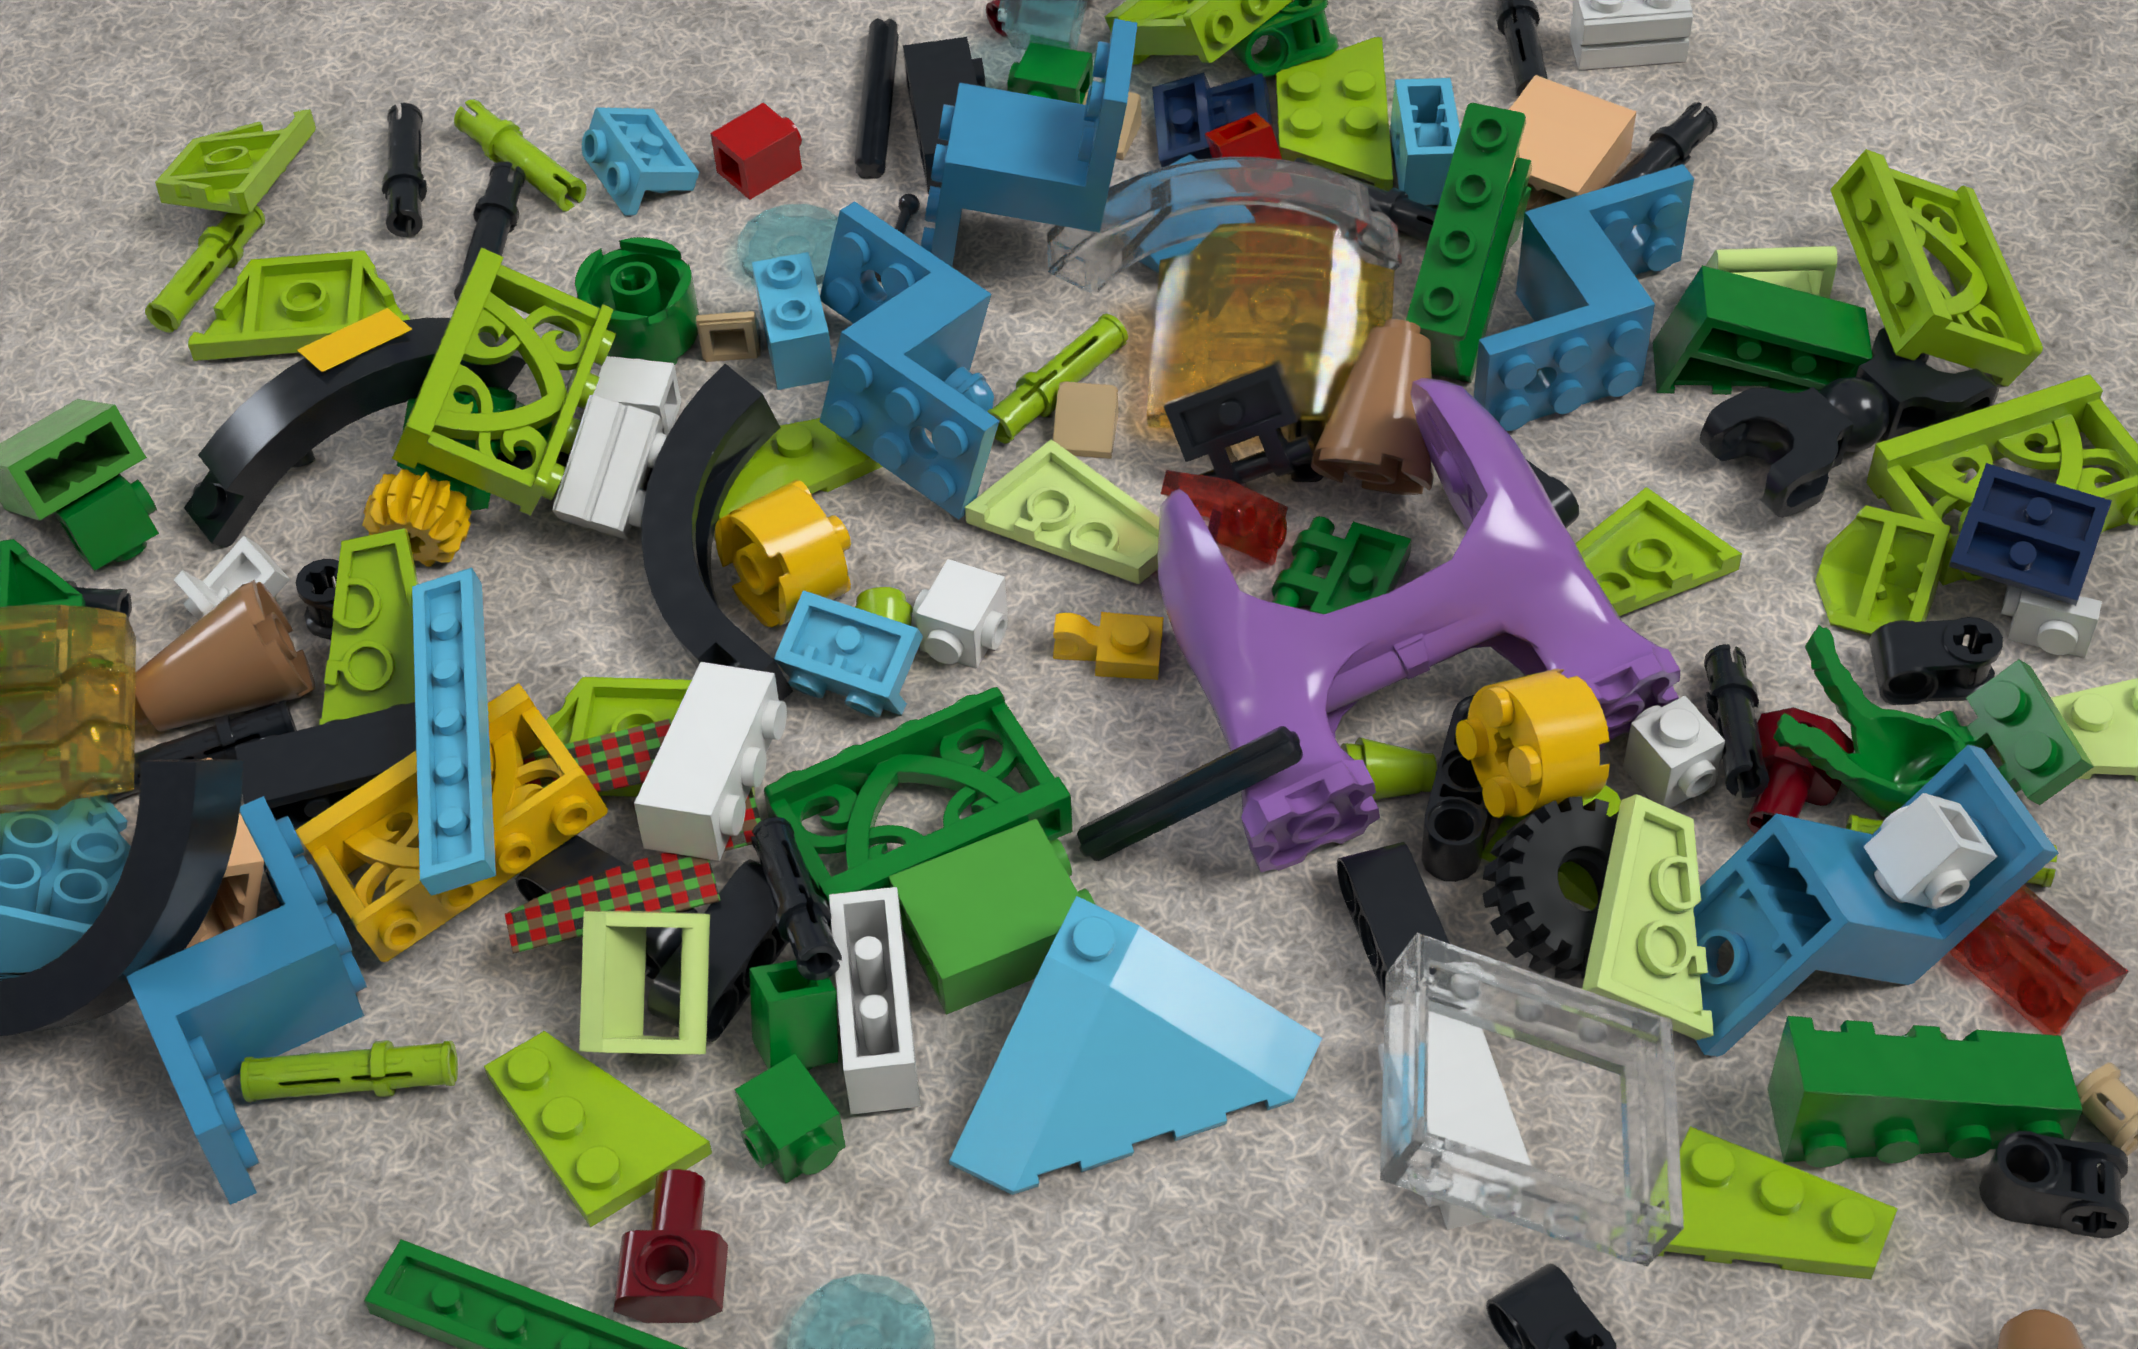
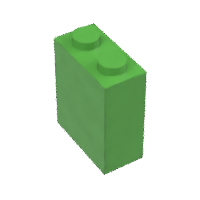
M76 399L0 443V503L6 511L42 520L147 457L116 405Z
M1037 818L889 876L890 888L897 887L903 932L946 1015L1035 979L1076 896L1095 904L1087 889L1084 888L1077 891L1070 879L1072 868L1062 843L1058 839L1049 841Z

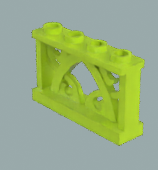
M1126 0L1104 18L1110 32H1112L1114 19L1138 23L1132 64L1138 65L1150 55H1198L1202 63H1213L1293 0Z
M1865 149L1830 191L1895 354L1914 361L1921 353L1991 374L1995 384L2008 387L2042 353L2043 346L1974 189L1962 185L1955 191L1891 169L1884 155ZM1922 246L1946 267L1957 295L1952 297L1946 287L1934 276Z
M481 247L392 459L414 469L417 463H421L521 506L519 511L531 516L540 497L552 500L561 482L566 467L556 463L560 451L569 455L581 420L573 417L576 407L585 410L589 395H593L598 384L599 377L590 373L593 362L600 366L603 365L613 344L616 333L606 328L614 309L602 304L601 308L595 307L501 265L504 257ZM510 306L530 315L524 319ZM544 323L553 324L575 334L578 347L572 351H564L557 346L556 340L562 337L563 331H548L540 338L534 329ZM480 332L491 334L495 339V344L502 335L506 337L507 341L498 347H489L481 342L478 334ZM518 351L530 368L542 398L520 408L493 413L491 394L485 383L473 371L461 365L460 362L464 360L481 365L496 364L505 361ZM573 369L567 387H565L560 370ZM464 391L473 395L477 403L478 413H471L473 401L469 404H461L455 400L453 394ZM553 421L548 437L545 440L536 429ZM450 438L476 440V450ZM500 439L501 451L512 462L516 457L513 448L517 446L526 447L533 456L532 466L522 470L496 459L491 450L490 440Z
M2090 374L1877 443L1866 481L1878 499L1884 498L1893 512L1944 524L1942 518L1953 509L1962 512L1958 523V531L1960 533L1986 463L1993 465V461L2006 457L2012 462L2027 468L2037 470L2058 469L2056 484L2111 500L2112 502L2101 533L2127 523L2132 526L2138 525V444L2100 399L2103 389ZM2080 432L2086 435L2095 448L2083 449ZM2044 445L2042 453L2029 450ZM2087 465L2106 466L2112 468L2121 480L2110 484L2112 479L2110 473L2099 468L2089 467L2082 469V467ZM1973 468L1977 473L1976 476L1969 482L1963 483L1968 472H1962ZM2099 482L2109 483L2099 488L2095 486V483ZM1918 486L1938 499L1932 507L1919 491ZM1950 533L1947 542L1945 558L1939 578L1941 584L1944 586L1965 578L1969 581L1983 578L1949 567L1959 535L1953 536L1952 533Z

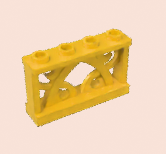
M520 683L488 703L496 876L432 896L420 881L419 848H417L419 846L416 751L295 830L349 915L353 925L381 962H388L432 931L604 817L608 812V808L587 775L536 708ZM541 746L550 756V758L535 760L523 765V758ZM542 777L557 778V780L545 788L537 784L523 785ZM366 862L372 865L354 887L347 875ZM389 875L385 883L386 894L372 903V897L376 888Z

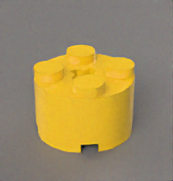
M794 480L731 511L716 523L715 542L722 567L733 563L741 581L732 585V588L741 603L764 626L772 628L778 624L781 626L789 623L803 590L834 600L851 589L844 551L851 547L848 530L837 516H826L813 499L807 486L800 480Z
M1552 669L1486 685L1479 689L1473 697L1467 719L1459 721L1456 726V742L1461 754L1466 759L1471 760L1481 787H1483L1484 804L1489 813L1494 817L1500 818L1508 815L1522 817L1532 814L1542 806L1555 800L1559 804L1568 797L1582 796V800L1591 799L1597 796L1604 788L1609 775L1610 763L1600 765L1599 745L1610 742L1608 726L1599 701L1588 684L1580 677L1566 678L1561 674L1564 671L1563 669Z

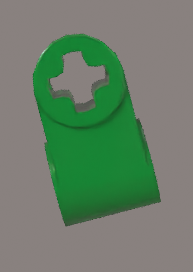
M1293 0L1232 47V53L1255 74L1263 73V76L1275 75L1281 70L1309 60H1318L1332 54L1338 49L1339 44L1336 35L1330 33L1325 13V8L1329 4L1328 0ZM1268 35L1267 44L1263 50L1251 55V49L1255 41L1262 36Z

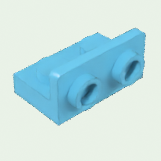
M595 108L589 129L582 138V155L625 216L637 215L645 190L656 193L694 190L700 172L654 109Z
M803 590L774 660L790 677L789 685L804 694L823 698L826 690L845 696V704L865 715L878 718L884 709L902 716L907 704L899 693L923 635L916 627Z

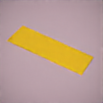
M386 308L299 348L297 351L317 369L324 372L413 329L390 309Z

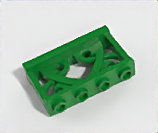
M1469 103L1466 107L1406 317V321L1419 325L1421 327L1420 334L1431 341V374L1472 383L1477 366L1479 339L1484 338L1486 335L1532 171L1531 160L1520 158L1519 147L1526 125V116L1522 112L1478 103Z
M993 687L977 695H967L947 708L919 720L907 721L895 730L861 745L849 746L840 751L836 756L803 770L789 772L778 779V781L767 785L763 790L768 818L780 817L790 822L814 890L817 895L825 899L829 910L830 894L890 888L889 876L1036 818L1049 841L1073 832L1071 794L1059 776L1056 778L1053 776L1005 703V697L998 687ZM992 738L1001 744L1003 751L996 764L984 772L980 770L985 760L983 744L975 753L966 754L961 751ZM1014 767L1017 768L1030 788L1020 794L1002 782ZM898 783L928 784L958 791L946 806L943 816V828L923 836L913 829L897 825L874 826L882 806ZM977 799L978 801L971 805V812L975 814L960 819L959 817L963 810ZM838 806L839 809L835 814L830 816L819 815V820L828 829L837 831L847 829V833L835 836L816 835L806 830L802 825V821ZM887 843H898L903 845L885 853L886 851H888ZM846 851L848 870L831 877L818 854H835Z

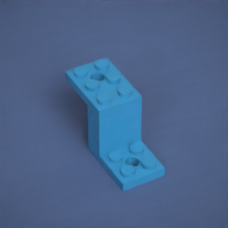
M1114 19L1110 42L1098 41L1092 77L1102 78V82L1092 81V86L1089 85L1086 105L959 82L955 106L946 104L943 106L938 139L948 140L949 142L948 145L936 144L931 179L932 181L942 182L941 188L930 186L925 221L936 224L935 229L924 227L921 242L923 248L952 267L962 209L1100 233L1128 101L1138 23Z
M1684 164L1525 211L1516 295L1534 322L1479 339L1473 397L1506 431L1516 430L1529 421L1554 413H1570L1582 404L1601 398L1624 396L1634 388L1642 386L1655 303L1635 275L1650 270L1661 271L1673 263L1681 261L1694 178Z
M854 201L839 211L820 293L821 302L853 323L841 332L820 422L959 520L965 516L964 507L977 498L1000 420L944 381L962 366L970 371L992 294ZM875 272L881 276L883 288L877 282ZM924 428L932 433V442L928 439Z
M1967 745L1902 806H1909L1923 793L1960 803L1997 855L1990 864L1969 881L1970 886L1967 892L1957 901L1947 906L1939 907L1936 910L1908 902L1899 903L1885 893L1875 879L1874 873L1878 868L1863 847L1881 831V827L1873 834H1868L1777 813L1700 886L1701 901L1694 907L1697 946L1706 947L1708 973L1700 975L1703 1010L1712 1011L1714 1036L1695 1039L1704 1055L1718 1057L1725 1054L1815 970L1904 985L1915 983L2059 853L1983 748ZM1728 940L1734 950V961L1731 969L1722 976L1717 968L1719 948Z
M264 796L240 806V814L264 859V872L281 907L135 971L126 977L193 1131L230 1205L257 1193L247 1169L260 1162L239 1120L235 1106L223 1081L240 1073L241 1064L245 1057L263 1058L281 1055L363 1017L364 1013L356 992L367 988L363 975L351 952L353 949L337 914H332L326 902L328 898L313 865H308L302 854L304 853L303 847L289 817L285 816L275 821Z

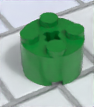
M634 237L620 240V249L603 255L602 248L591 253L582 262L576 273L575 288L578 299L598 308H601L602 304L614 309L606 329L616 333L607 356L674 363L675 365L678 357L692 346L698 336L696 315H699L692 272L689 263L687 265L681 258V252L672 244L662 240Z

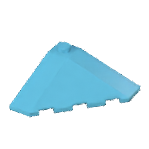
M17 742L9 747L0 748V973L32 972L55 960L73 946L93 925L108 903L119 882L131 847L119 834L127 828L128 821L102 792L91 794L89 799L75 786L71 779L78 775L79 767L67 754Z
M1076 896L1041 965L951 1155L949 1164L1014 1195L1039 1187L1038 1175L1078 1163L1081 1172L1132 1156L1134 1153L1132 1144L1168 1132H1172L1175 1141L1226 1125L1228 1121L1226 1113L1264 1101L1267 1110L1274 1109L1294 1101L1322 1037L1143 927Z

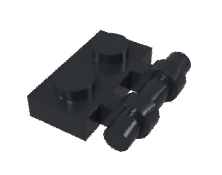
M1280 360L1168 401L1163 406L1185 461L1189 462L1209 455L1214 469L1196 475L1197 487L1204 498L1222 491L1227 495L1237 493L1246 489L1247 482L1274 473L1277 477L1292 473L1297 469L1296 464L1313 458L1315 445L1309 434L1288 442L1282 433L1281 427L1297 422L1302 416ZM1259 436L1264 451L1239 460L1234 456L1230 446Z

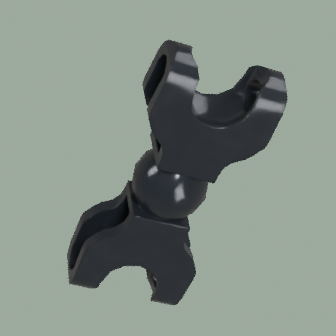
M1884 327L1879 330L1872 347L1873 359L1859 366L1856 377L1838 378L1828 383L1820 392L1814 387L1799 393H1787L1773 388H1751L1723 401L1710 411L1703 425L1699 440L1713 456L1721 461L1749 456L1763 459L1770 463L1772 466L1767 474L1764 495L1760 500L1775 515L1783 518L1812 507L1821 501L1829 479L1828 472L1842 463L1846 452L1864 451L1872 447L1880 438L1886 441L1993 406L1998 396L1999 387L1978 369L1952 374L1937 371L1926 364L1929 359L1928 354L1921 353L1915 361L1896 355Z

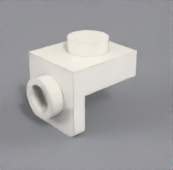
M245 536L237 542L203 581L184 570L174 578V581L189 597L183 603L184 606L198 620L242 584H247L253 580L256 583L261 582L272 596L275 597L290 580L259 544Z
M2008 585L2001 614L2013 617L2008 640L2040 647L2050 654H2069L2085 658L2099 619L2102 601L2079 596L2077 605L2074 606Z

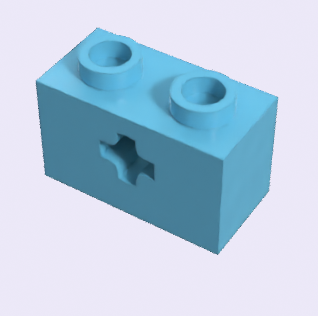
M1451 78L1395 79L1390 136L1399 190L1406 192L1408 199L1423 205H1439L1460 132Z
M809 252L752 262L758 307L777 389L781 390L829 381L833 368L829 331Z

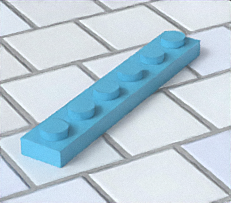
M473 568L412 586L420 881L431 896L496 876L482 583Z

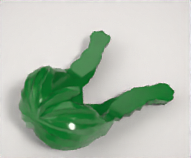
M1820 625L1811 635L1805 645V649L1811 660V669L1814 670V674L1824 688V692L1831 702L1835 704L1837 713L1850 724L1855 753L1847 754L1824 731L1816 727H1808L1806 724H1800L1792 716L1785 713L1780 717L1777 723L1778 728L1773 736L1778 742L1779 747L1794 749L1799 756L1807 758L1812 766L1825 770L1831 778L1840 780L1862 801L1885 818L1900 809L1966 747L1956 731L1941 722L1894 709H1882L1869 701L1864 696L1859 685L1853 680L1851 673L1841 664L1836 653L1832 633L1827 627L1823 628Z

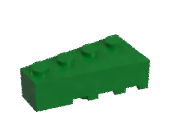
M1787 1016L1767 1088L1783 1162L1806 1161L1809 1166L1817 1168L1835 1166L1849 1158L1877 1157L1885 1163L1905 1162L1916 1157L1918 1154L1949 1152L1955 1158H1974L1987 1153L1991 1149H1997L1999 1143L2006 1135L2016 1131H2031L2044 1136L2070 1140L2083 1111L2061 1036L1974 1030L1963 1040H1949L1940 1031V1027L1913 1025L1908 1033L1902 1036L1875 1034L1873 1022L1845 1020L1840 1026L1841 1032L1814 1029L1812 1017Z

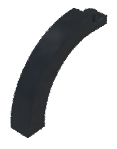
M450 318L404 320L413 330L324 372H321L310 361L303 358L266 383L246 400L223 423L198 454L208 467L209 472L184 506L186 512L211 544L225 548L231 546L276 483L302 457L329 436L371 413L408 402V399L417 398ZM480 332L478 334L481 342L489 347H498L507 341L506 337L502 335L495 344V339L491 334L487 332ZM516 351L510 358L496 364L481 365L461 360L460 364L479 376L486 387H498L508 390L526 362L520 353ZM459 391V393L464 395H471L470 393Z
M724 364L700 388L684 408L668 433L655 461L647 486L642 513L641 543L644 568L651 593L664 620L696 668H698L700 662L775 673L779 701H783L793 690L776 661L723 614L719 608L713 587L711 549L715 526L723 503L745 465L768 439L781 428L763 393L727 364Z
M185 759L140 761L139 806L135 832L119 882L93 925L61 956L25 975L0 974V1036L78 1025L109 1014L135 999L126 978L127 976L185 950L199 930L215 900L228 866L237 832L241 806L244 760Z

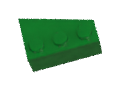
M1704 265L1701 266L1652 342L1656 392L1674 394L1675 385L1712 386V394L1731 395L1732 386H1763L1787 393H1799L1814 387L1820 392L1828 383L1838 378L1856 377L1859 366L1873 359L1866 308Z

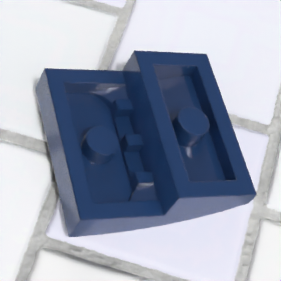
M1203 72L1152 87L1158 157L1162 169L1190 154L1212 170H1216L1205 133L1253 113L1261 116L1271 124L1273 129L1269 91L1263 73L1210 88Z
M1986 463L1952 554L1949 567L2076 606L2112 501Z

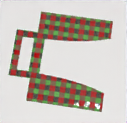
M666 719L564 744V746L580 768H582L597 792L644 783L671 726V721ZM545 750L535 751L523 758V765L535 760L550 758ZM542 777L523 785L537 784L545 788L557 780V778ZM752 789L745 801L746 811L742 826L743 831H740L737 836H730L724 851L752 845L751 836H755L752 830L761 821ZM665 852L624 864L563 886L505 913V919L514 954L583 936L584 911L679 912L721 901L709 859Z

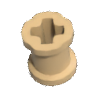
M2108 1062L2092 1071L2077 1085L2076 1088L2083 1109L2081 1114L2112 1142L2111 1145L2121 1149L2128 1156L2138 1149V1097L2119 1080L2121 1071L2113 1063ZM2108 1101H2111L2124 1114L2125 1118L2123 1120H2120L2107 1108L2106 1103Z

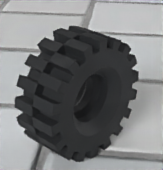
M1582 796L1568 797L1559 804H1557L1556 800L1550 802L1507 830V835L1498 840L1490 852L1497 858L1485 865L1483 880L1495 882V886L1483 893L1485 908L1497 906L1500 914L1490 924L1496 936L1508 930L1514 940L1506 949L1515 958L1529 952L1533 957L1528 968L1540 974L1555 966L1554 978L1569 980L1578 974H1581L1582 979L1585 977L1618 812L1611 817L1606 815L1609 802L1596 798L1583 806ZM1574 862L1584 868L1592 877L1598 893V902L1593 910H1579L1563 895L1558 882V869L1563 863Z

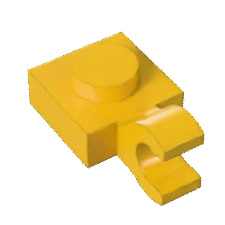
M1101 612L1100 626H1095L1081 615L1058 613L1055 617L1053 638H1055L1053 659L1096 661L1095 676L1158 680L1164 617Z

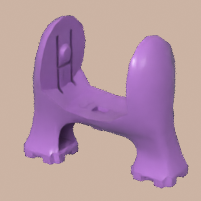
M1421 378L1413 381L1410 395L1416 420L1431 462L1452 507L1467 532L1451 560L1390 593L1327 614H1319L1258 599L1240 591L1207 525L1184 491L1181 489L1172 491L1160 505L1157 554L1160 592L1177 644L1215 712L1217 722L1230 751L1280 726H1286L1290 731H1295L1301 740L1300 746L1303 757L1300 762L1241 791V819L1250 852L1260 872L1272 869L1280 871L1301 863L1305 860L1308 853L1320 845L1331 842L1342 844L1364 834L1367 827L1380 818L1379 808L1372 797L1376 793L1375 784L1363 760H1354L1340 748L1335 739V731L1341 717L1363 697L1405 678L1409 680L1427 672L1431 666L1470 648L1491 647L1517 667L1525 676L1552 669H1563L1564 671L1561 674L1566 678L1580 677L1588 684L1599 701L1607 722L1610 741L1620 734L1630 732L1631 723L1644 710L1656 705L1663 707L1679 699L1673 685L1680 681L1681 670L1670 651L1657 646L1622 622L1599 583L1587 568L1579 549L1566 530L1541 482L1514 439L1462 386L1444 380ZM1607 743L1600 744L1599 750L1602 751Z

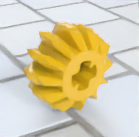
M401 469L398 475L383 474L379 484L375 485L372 495H369L363 513L365 517L362 525L369 531V535L405 528L408 531L414 561H419L426 567H431L436 561L441 563L452 561L455 553L459 551L462 541H466L471 526L469 520L472 511L466 506L467 496L461 492L450 490V481L434 480L428 472L419 476L407 469Z

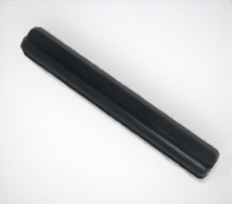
M876 18L869 25L854 160L856 173L861 178L869 176L880 178L885 173L899 40V34L897 33L898 24L891 18L885 21Z
M1280 726L1081 826L1077 832L1081 853L1085 857L1090 856L1094 861H1100L1297 764L1303 757L1299 736L1295 731H1290L1286 726Z

